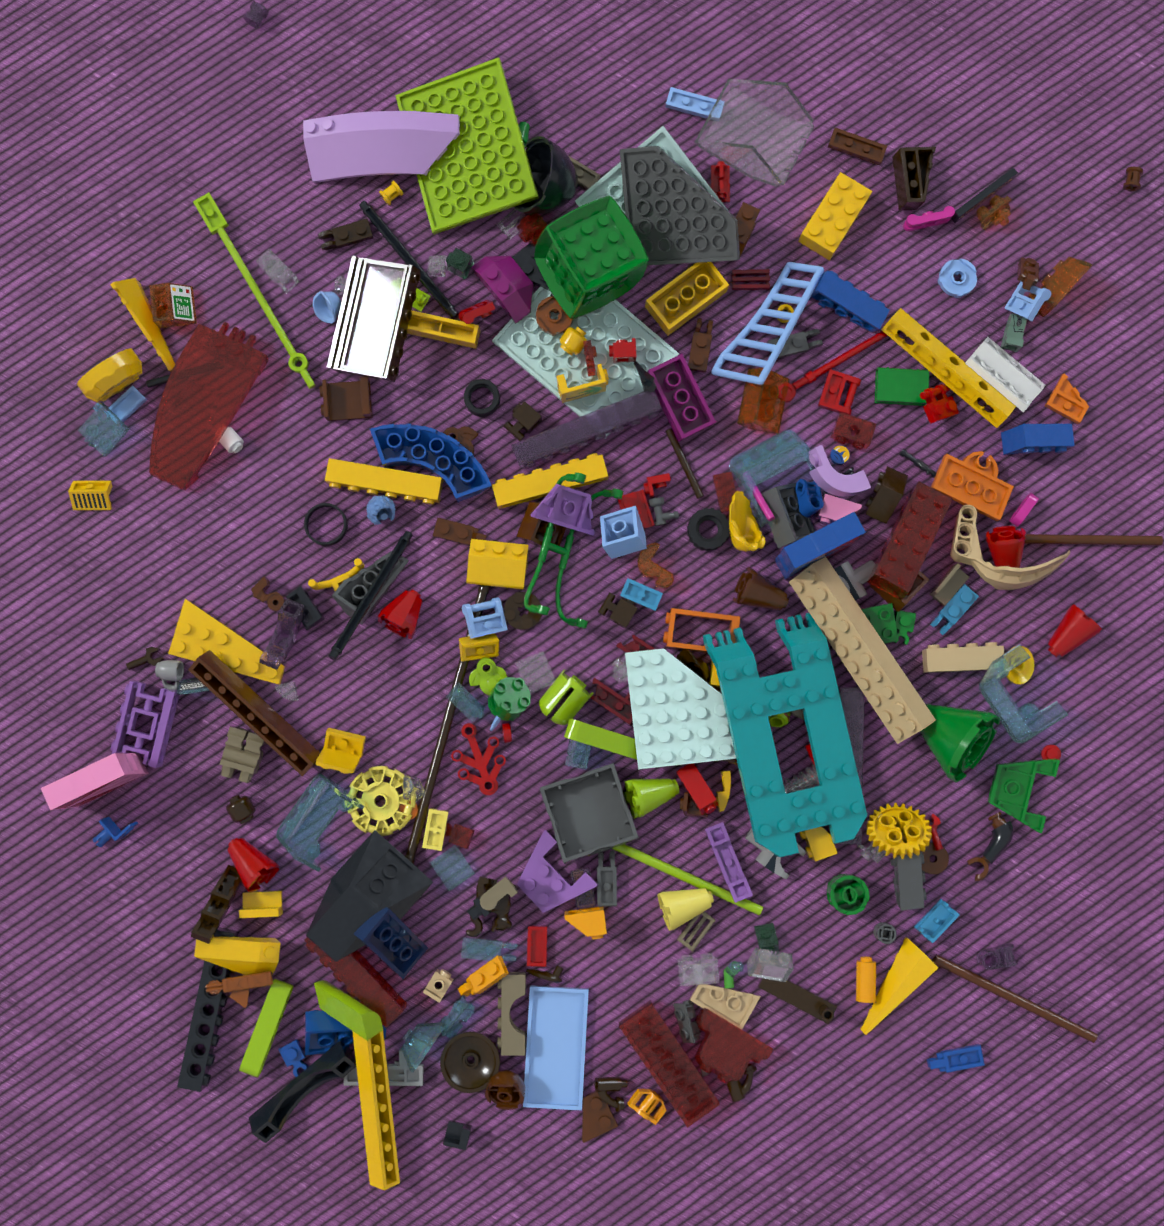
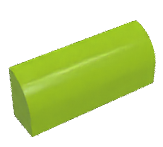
M322 980L314 983L319 1007L328 1015L367 1041L383 1030L381 1018L376 1012L328 981Z

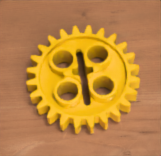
M894 803V807L886 804V809L879 806V811H873V815L869 816V821L867 822V835H869L868 840L873 841V847L879 846L878 852L885 850V856L892 853L894 859L897 855L904 859L905 855L912 858L913 853L919 856L920 850L925 851L926 846H929L932 827L929 826L930 821L925 820V814L919 815V809L912 811V806L907 809L904 803L901 807Z

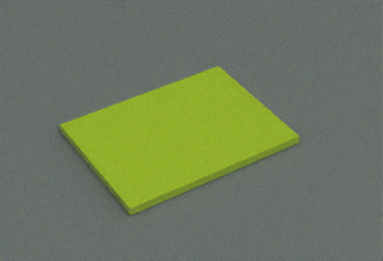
M499 57L395 95L399 111L459 115V136L449 143L446 147L447 150L438 161L435 160L430 166V171L426 176L424 174H417L429 223L434 235L539 198Z

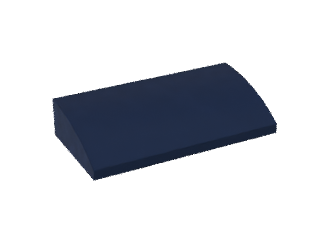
M388 907L370 917L354 933L364 945L402 979L405 978L428 949Z

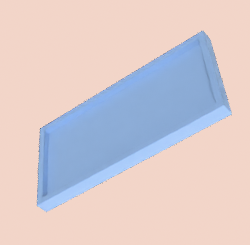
M530 985L523 1107L582 1111L589 989Z

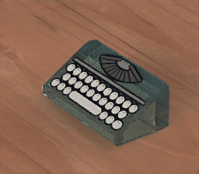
M190 678L180 681L177 693L184 695L210 690L197 678Z

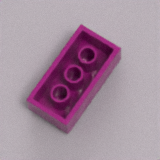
M683 354L647 371L654 377V385L657 387L654 393L679 442L716 423Z

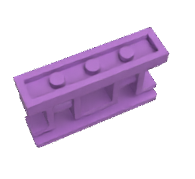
M136 680L130 681L124 691L126 695L125 702L120 707L121 718L115 728L117 735L111 744L112 754H127L129 751L145 754L142 764H148L154 768L161 767L180 691L161 688L159 696L144 693L146 683ZM136 696L146 699L144 708L134 707ZM154 701L164 702L162 713L152 711ZM138 713L154 717L150 734L135 730ZM127 734L137 736L135 746L125 744ZM144 739L155 740L153 750L142 748Z

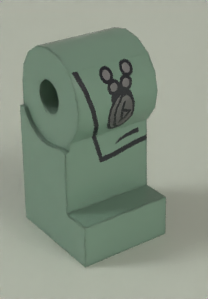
M1013 313L1009 315L1002 339V349L1018 352L1023 347V335L1027 319Z

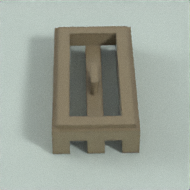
M705 911L691 919L677 938L680 943L692 952L716 921ZM702 914L703 917L695 926V928L690 933L688 938L684 941L683 938L688 933L693 924L696 922L698 917ZM705 920H710L704 927L702 932L699 934V936L696 938L694 943L690 945L689 942L692 940V938L700 929Z

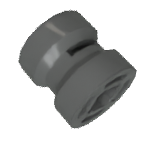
M879 922L874 926L873 934L880 942L890 944L896 939V930L892 925L886 922Z

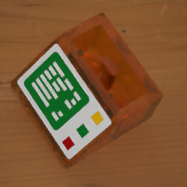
M174 283L149 285L153 322L159 328L197 324L192 286Z

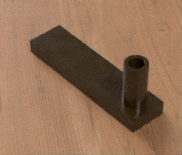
M768 969L765 970L758 984L759 988L827 1024L834 1018L836 1005Z

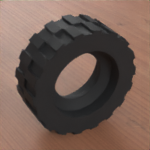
M714 508L698 510L693 514L687 526V535L690 542L702 551L717 550L729 537V521L726 519L725 514ZM710 520L716 523L718 532L714 538L706 539L701 536L699 527L702 522Z

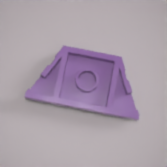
M556 484L531 514V517L594 536L595 533L591 527V519H593L591 495L563 485Z

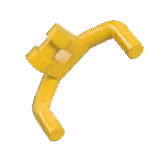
M357 558L354 560L356 566L348 572L322 582L310 579L308 585L314 590L333 587L334 591H336L344 580L359 573L364 568V563L361 559Z

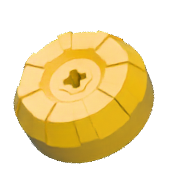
M132 348L125 349L89 370L79 379L77 386L86 398L97 403L106 401L139 379V376L143 374L142 362Z

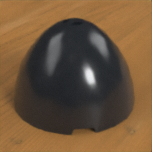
M534 137L526 143V153L539 198L514 208L519 212L528 214H546L561 208L573 198L577 191L578 178L572 161L562 148L545 137Z

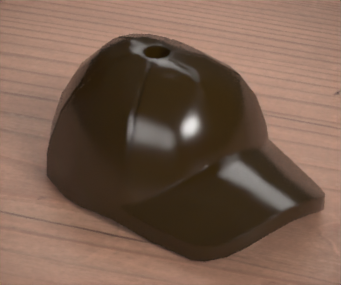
M688 649L682 650L677 655L676 659L704 681H709L710 671L704 660L696 659Z

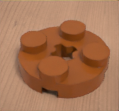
M554 296L547 297L539 303L536 321L542 331L555 336L564 333L567 328L571 327L573 319L569 318ZM551 312L559 313L557 320L551 319Z

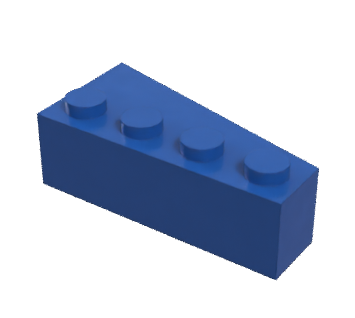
M826 271L822 274L810 299L813 298L819 301L818 305L823 308L826 306L835 309V314L839 316L851 317L850 322L870 332L880 330L890 311L883 302L875 301L867 292L859 291L854 287V284L840 279L839 275L833 271Z

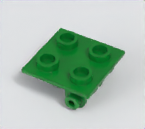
M892 603L861 609L884 644L899 641Z

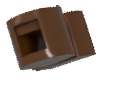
M264 576L251 589L253 597L263 603H267L268 607L273 611H283L287 605L285 597L279 592L266 594V590L270 587V581Z

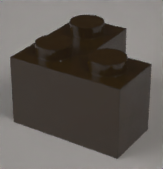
M888 466L884 473L880 472L873 489L875 494L873 497L869 496L865 504L867 507L866 515L887 524L904 494L908 475Z

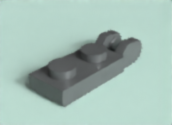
M819 329L791 334L777 359L807 352L809 349L822 346V340L807 343L806 339L820 334ZM779 338L768 340L767 343L776 345Z
M610 851V866H603L604 854L600 852L598 853L597 883L599 884L597 886V906H617L615 851Z

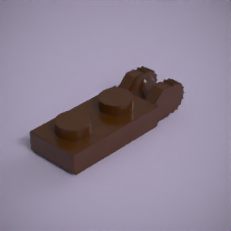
M697 318L688 366L692 371L706 373L712 340L713 320H709L707 323V334L699 333L702 326V318Z

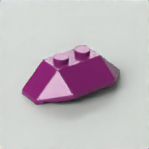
M486 256L471 267L472 271L515 324L531 313L534 285L511 256Z

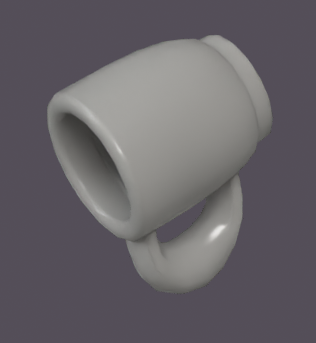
M165 660L156 664L155 674L156 677L162 679L164 688L179 690V681L182 680L184 674L182 661ZM167 681H175V685H170Z

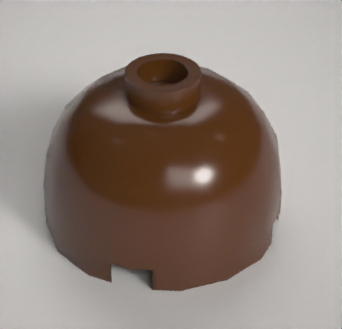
M499 1071L489 1080L485 1097L490 1104L491 1101L496 1103V1107L499 1109H516L519 1104L522 1105L524 1103V1081L518 1074L512 1071Z

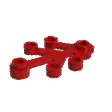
M467 723L462 727L461 733L465 738H468L475 759L464 755L460 750L453 751L451 758L453 761H460L478 769L482 778L471 774L466 768L458 771V777L461 780H468L479 785V789L483 794L492 795L498 790L496 778L501 767L505 765L506 758L503 755H497L494 759L495 765L489 775L486 767L495 748L499 746V739L497 737H490L488 739V747L482 757L475 737L477 728L474 724ZM468 727L472 728V733L470 735L466 734L465 732L466 728ZM491 739L497 740L496 746H491ZM456 752L461 754L458 760L454 758ZM498 757H502L504 759L503 764L497 763ZM463 770L467 772V777L462 778L460 775ZM486 782L492 783L491 789L485 788Z

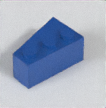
M1022 424L1001 432L1003 455L1033 452L1048 453L1051 451L1063 453L1067 452V448L1075 446L1072 424Z

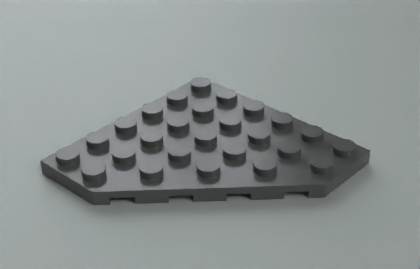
M659 146L620 149L625 215L634 227L649 258L647 265L733 261L740 259L738 220Z

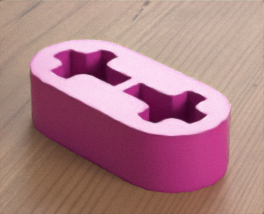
M1029 493L1014 512L1009 522L1018 527L1039 498Z

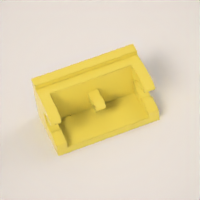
M429 809L422 848L442 851L448 818L446 810Z

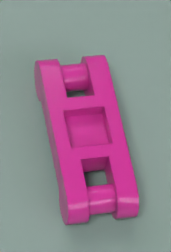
M947 206L940 212L933 213V211L923 213L922 216L911 214L904 222L903 228L906 231H914L948 223L954 215L955 209L952 206Z

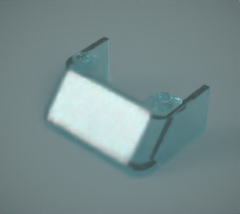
M1020 644L994 660L979 684V691L995 715L1000 718V722L1012 740L1016 743L1028 741L1068 716L1067 712L1057 701L1041 711L1032 703L1024 704L1020 708L1017 706L1001 682V679L1007 676L1010 670L1031 658Z
M318 774L313 778L280 825L276 837L295 860L319 872L321 868L314 861L320 854V844L317 840L337 811L346 812L353 805L363 810L365 806L334 781L323 774Z

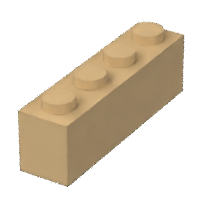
M997 642L985 643V646L979 647L978 643H968L966 647H959V644H947V648H940V645H928V649L922 650L923 673L1004 669V646H997Z

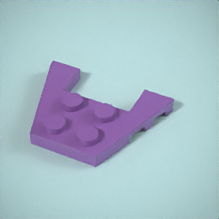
M547 830L542 833L517 883L520 889L543 913L599 885L587 872L572 886L545 858L557 845L556 839Z

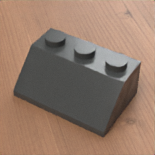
M796 483L777 486L761 493L775 516L774 520L770 522L767 520V523L771 528L778 548L786 547L815 532L811 518L803 516L799 511L798 498L795 491Z

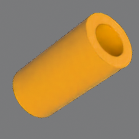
M862 956L860 960L856 961L857 1002H876V961H872V957Z

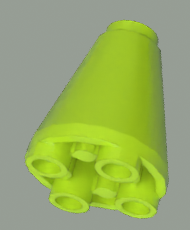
M630 779L625 781L626 792H623L626 803L630 804L631 815L635 819L643 817L679 794V786L675 779Z

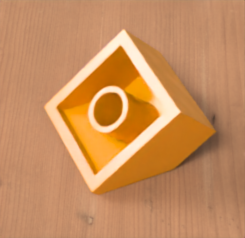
M603 907L565 911V920L587 937L591 936L592 939L603 938L604 934H607Z

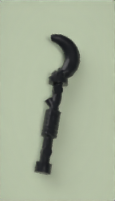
M904 448L899 454L900 456L906 457L907 460L913 462V465L920 468L923 472L926 471L927 475L931 474L933 478L936 476V472L930 469L927 464L908 454Z

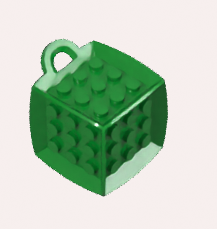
M606 196L582 205L546 226L537 241L534 254L537 266L547 286L570 319L593 312L627 293L641 280L649 260L634 227L612 196Z

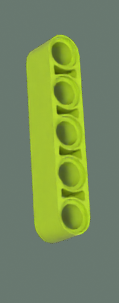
M571 718L569 719L564 735L565 738L637 760L634 738Z
M278 979L273 980L239 1071L257 1078L261 1074L294 985Z

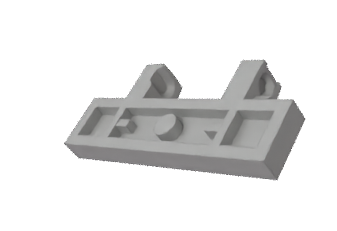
M400 1048L399 1061H395V1064H387L389 1086H423L424 1064H413V1059H409V1048ZM357 1067L344 1077V1086H359Z

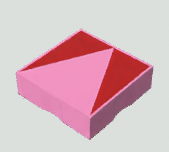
M113 753L42 787L41 790L50 810L76 808L149 773L145 764H142L143 760L140 753Z

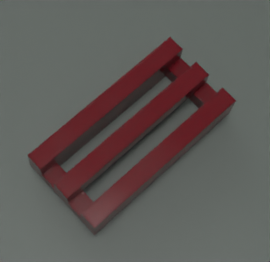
M770 269L732 270V290H769ZM765 275V277H736ZM765 281V284H736V282Z

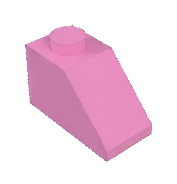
M825 494L822 497L824 506L818 511L816 518L820 519L821 523L829 525L852 512H858L862 505Z

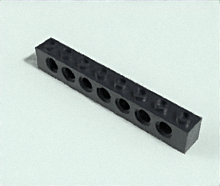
M219 927L214 937H238L239 931ZM204 961L177 1085L178 1088L201 1092L209 1085L211 1075L208 1074L209 1068L213 1066L215 1060L213 1050L219 1041L217 1031L218 1027H221L224 1018L221 1015L222 1008H225L228 996L225 995L226 993L223 990L219 994L212 995L210 992H206L207 988L205 986L210 981L218 980L222 982L223 978L232 977L230 976L231 970L222 967V974H218L215 971L216 965ZM207 1004H211L214 1007V1013L207 1011ZM203 1024H207L210 1027L209 1033L203 1031ZM198 1044L205 1046V1053L199 1051ZM194 1064L201 1066V1072L195 1071Z

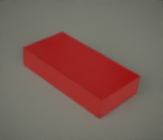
M528 926L527 966H547V926Z

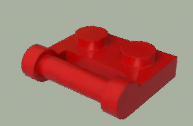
M485 300L461 310L458 318L466 324H471L474 318L478 316L484 318L491 315V311L495 310V306L492 301Z
M830 369L818 406L838 412L844 416H850L852 412L851 406L857 387L861 384V379ZM847 382L850 384L844 406H841L839 402Z

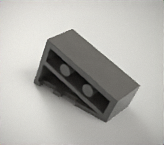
M920 852L919 856L913 853L912 858L905 855L904 859H902L900 855H897L895 859H890L891 866H894L895 878H893L895 898L900 910L924 908V900L927 899L923 888V882L926 880L925 873L922 870V864H924L923 853Z

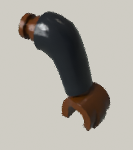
M1001 812L988 818L989 821L993 822L991 825L994 830L991 831L993 834L992 839L981 854L982 857H975L967 861L969 866L978 862L984 867V871L981 874H976L974 881H981L986 878L989 871L988 865L992 864L1001 855L1012 840V823L1010 821L1006 822L1004 818H1001Z

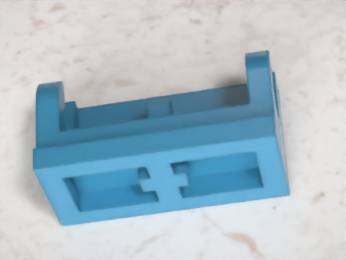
M627 578L620 594L621 597L656 611L663 593Z
M940 899L914 928L929 942L934 943L958 918L959 914L947 902Z

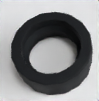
M477 379L466 387L464 402L468 411L473 415L487 417L498 409L500 394L496 385L491 381ZM480 387L489 389L493 394L492 404L485 409L476 408L471 402L473 391Z

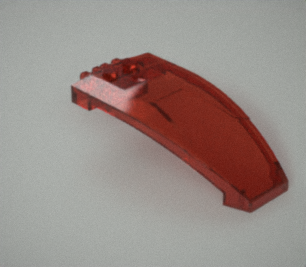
M226 322L223 323L218 332L198 324L170 374L156 415L149 473L184 491L199 478V471L228 428L257 376L261 375L269 361L266 354L252 348L256 340L255 335H251L246 344L242 342L246 336V331L241 330L239 332V328L234 327L229 336H226L225 334L229 329V324Z

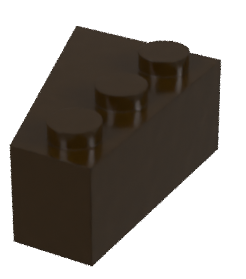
M901 147L893 155L899 211L917 210L925 202L930 180L929 174L932 169V159L936 147Z

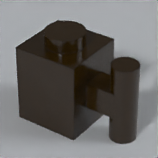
M525 401L522 405L520 403L516 405L512 410V418L516 424L513 426L507 421L503 426L520 442L525 438L520 432L522 429L530 434L542 421V416Z
M609 592L598 613L605 616L608 610L613 612L609 620L626 629L638 609L635 606L636 603L621 598L616 605L612 603L616 596Z

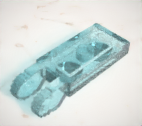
M463 937L461 958L490 961L499 955L502 956L503 961H516V956L501 955V948L517 949L518 944L499 940Z

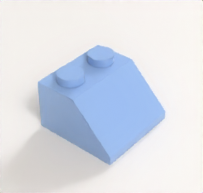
M636 506L600 516L602 547L611 559L647 549L645 531Z

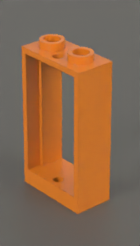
M671 608L670 613L666 612L665 624H668V632L664 631L663 643H666V648L688 649L689 651L708 653L705 646L672 642L675 615L730 621L729 632L731 641L737 643L733 630L734 628H739L740 616Z

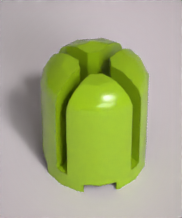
M563 669L539 700V707L547 717L571 687L574 689L551 718V721L559 725H567L569 719H573L594 694L593 692L589 694L585 690L587 685L575 675L572 677L564 673L565 669Z

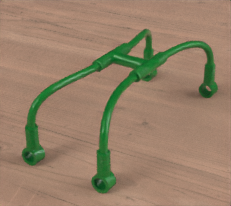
M577 472L575 474H566L559 478L556 484L561 485L565 480L584 484L586 475ZM615 488L612 490L605 489L593 494L591 500L593 501L599 496L622 499L624 491ZM549 522L538 557L539 562L524 597V607L532 613L548 616L549 607L529 605L528 602L543 562L546 560L548 550L561 554L555 592L558 615L568 625L586 629L588 621L579 618H566L560 604L562 575L566 569L575 530L570 529L563 548L550 543L554 531V523Z

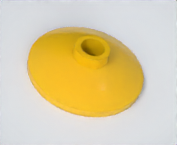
M1015 646L1006 654L1004 671L1010 682L1024 684L1033 674L1034 658L1030 650L1024 646Z

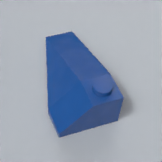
M319 1010L305 1012V1055L324 1054L339 1041L347 1047L354 1043L352 1030L326 1012ZM382 1022L383 1034L385 1039L387 1025L386 1023Z

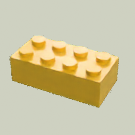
M840 172L803 230L798 242L830 261L868 201L872 190Z
M698 262L646 300L645 308L666 335L669 336L728 291L729 284L712 262Z

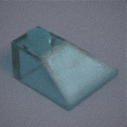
M445 1023L417 1024L413 1030L409 1028L403 1037L405 1043L401 1049L412 1073H414L446 1025Z

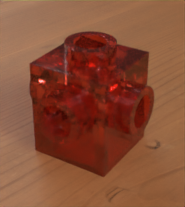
M529 214L520 221L516 228L520 232L519 237L522 241L535 245L542 231L548 225L540 215Z

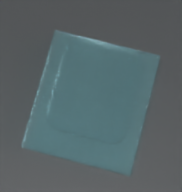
M456 844L430 862L448 891H451L475 874Z

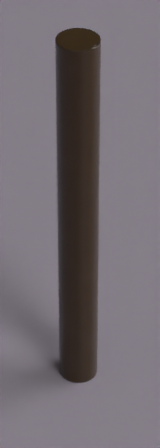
M667 429L665 432L697 499L702 498L704 494L673 429Z

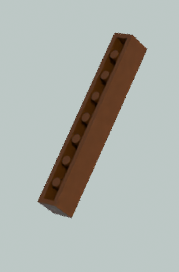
M210 650L196 659L188 670L302 777L313 768L320 752Z

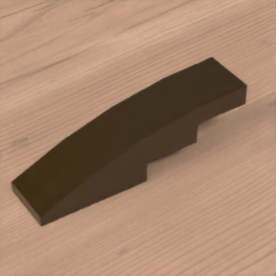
M228 865L212 890L210 899L191 932L192 938L207 944L211 942L242 883L235 867Z

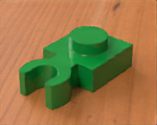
M900 610L895 612L898 638L903 637V645H907L909 643L907 632H913L916 613Z

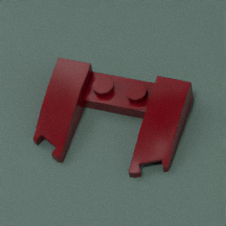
M632 635L633 641L623 646L620 642L616 645L625 653L655 649L635 635ZM594 678L592 684L597 685L596 695L591 696V699L632 726L630 693L624 698Z

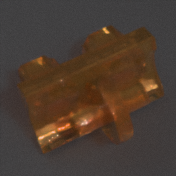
M996 194L990 200V206L992 207L990 210L985 206H981L977 210L976 216L981 221L982 229L986 230L992 224L997 226L1000 223L1002 226H1006L1009 223L1008 216L1011 215L1010 197L1002 198Z

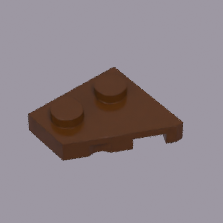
M596 1091L583 1096L582 1141L585 1143L618 1127L609 1105L599 1097Z

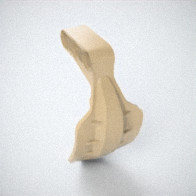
M964 505L956 517L950 552L951 558L955 562L972 565L984 581L998 590H1014L1033 585L1055 571L1070 555L1069 550L1066 554L1046 563L1026 568L996 567L990 562L983 560L976 529V508L972 505ZM963 514H968L970 519L965 518ZM960 531L966 532L968 536L961 535ZM957 549L964 550L965 554H960Z

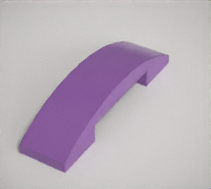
M721 822L706 828L705 831L734 902L736 903L753 896L724 823Z

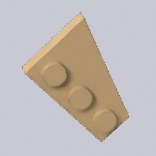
M699 982L689 1000L742 1031L761 996Z

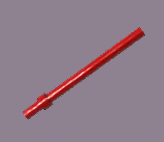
M883 331L877 333L813 372H807L804 374V377L792 383V385L797 390L807 383H813L817 377L888 335Z

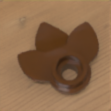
M464 426L459 429L449 427L444 430L443 433L446 435L454 433L456 435L455 440L460 442L474 456V447L471 441L478 436L474 429Z

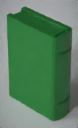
M877 367L875 373L874 404L925 406L927 402L925 399L920 398V393L929 388V370Z

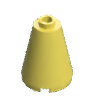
M706 888L666 891L657 894L660 909H662L664 914L663 919L669 931L675 930L712 907L711 903L714 902L711 891L707 892Z

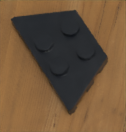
M530 242L512 258L534 285L550 291L534 258L536 244Z

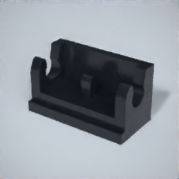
M299 586L286 596L287 602L307 631L325 619L304 587Z

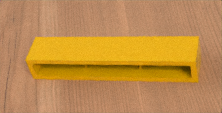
M367 301L363 319L367 325L391 330L396 307ZM412 311V317L407 328L408 334L477 349L481 331L479 325L466 324L462 321Z
M594 453L588 455L587 459H572L568 461L569 464L561 465V463L551 465L550 469L547 470L539 468L533 470L532 474L524 475V473L514 475V479L506 480V478L496 480L495 484H492L498 509L546 497L559 478L566 474H575L577 472L586 475L584 484L566 480L562 482L561 485L572 489L608 480L603 455Z
M331 458L328 460L325 481L331 488L340 489L343 486L348 487V490L353 492L366 490L371 495L384 493L389 498L396 499L397 496H401L407 501L415 502L418 499L423 500V503L434 505V502H440L443 479L441 477Z

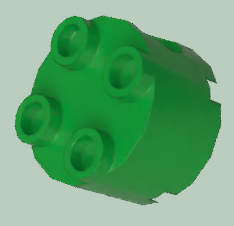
M506 677L500 680L488 697V707L491 713L503 721H513L519 718L531 702L530 690L522 678Z
M848 873L839 874L833 877L827 884V899L830 905L840 913L846 915L858 914L864 910L869 901V889L865 882L857 876Z

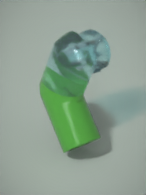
M733 961L724 969V988H734V976L744 969L742 962Z

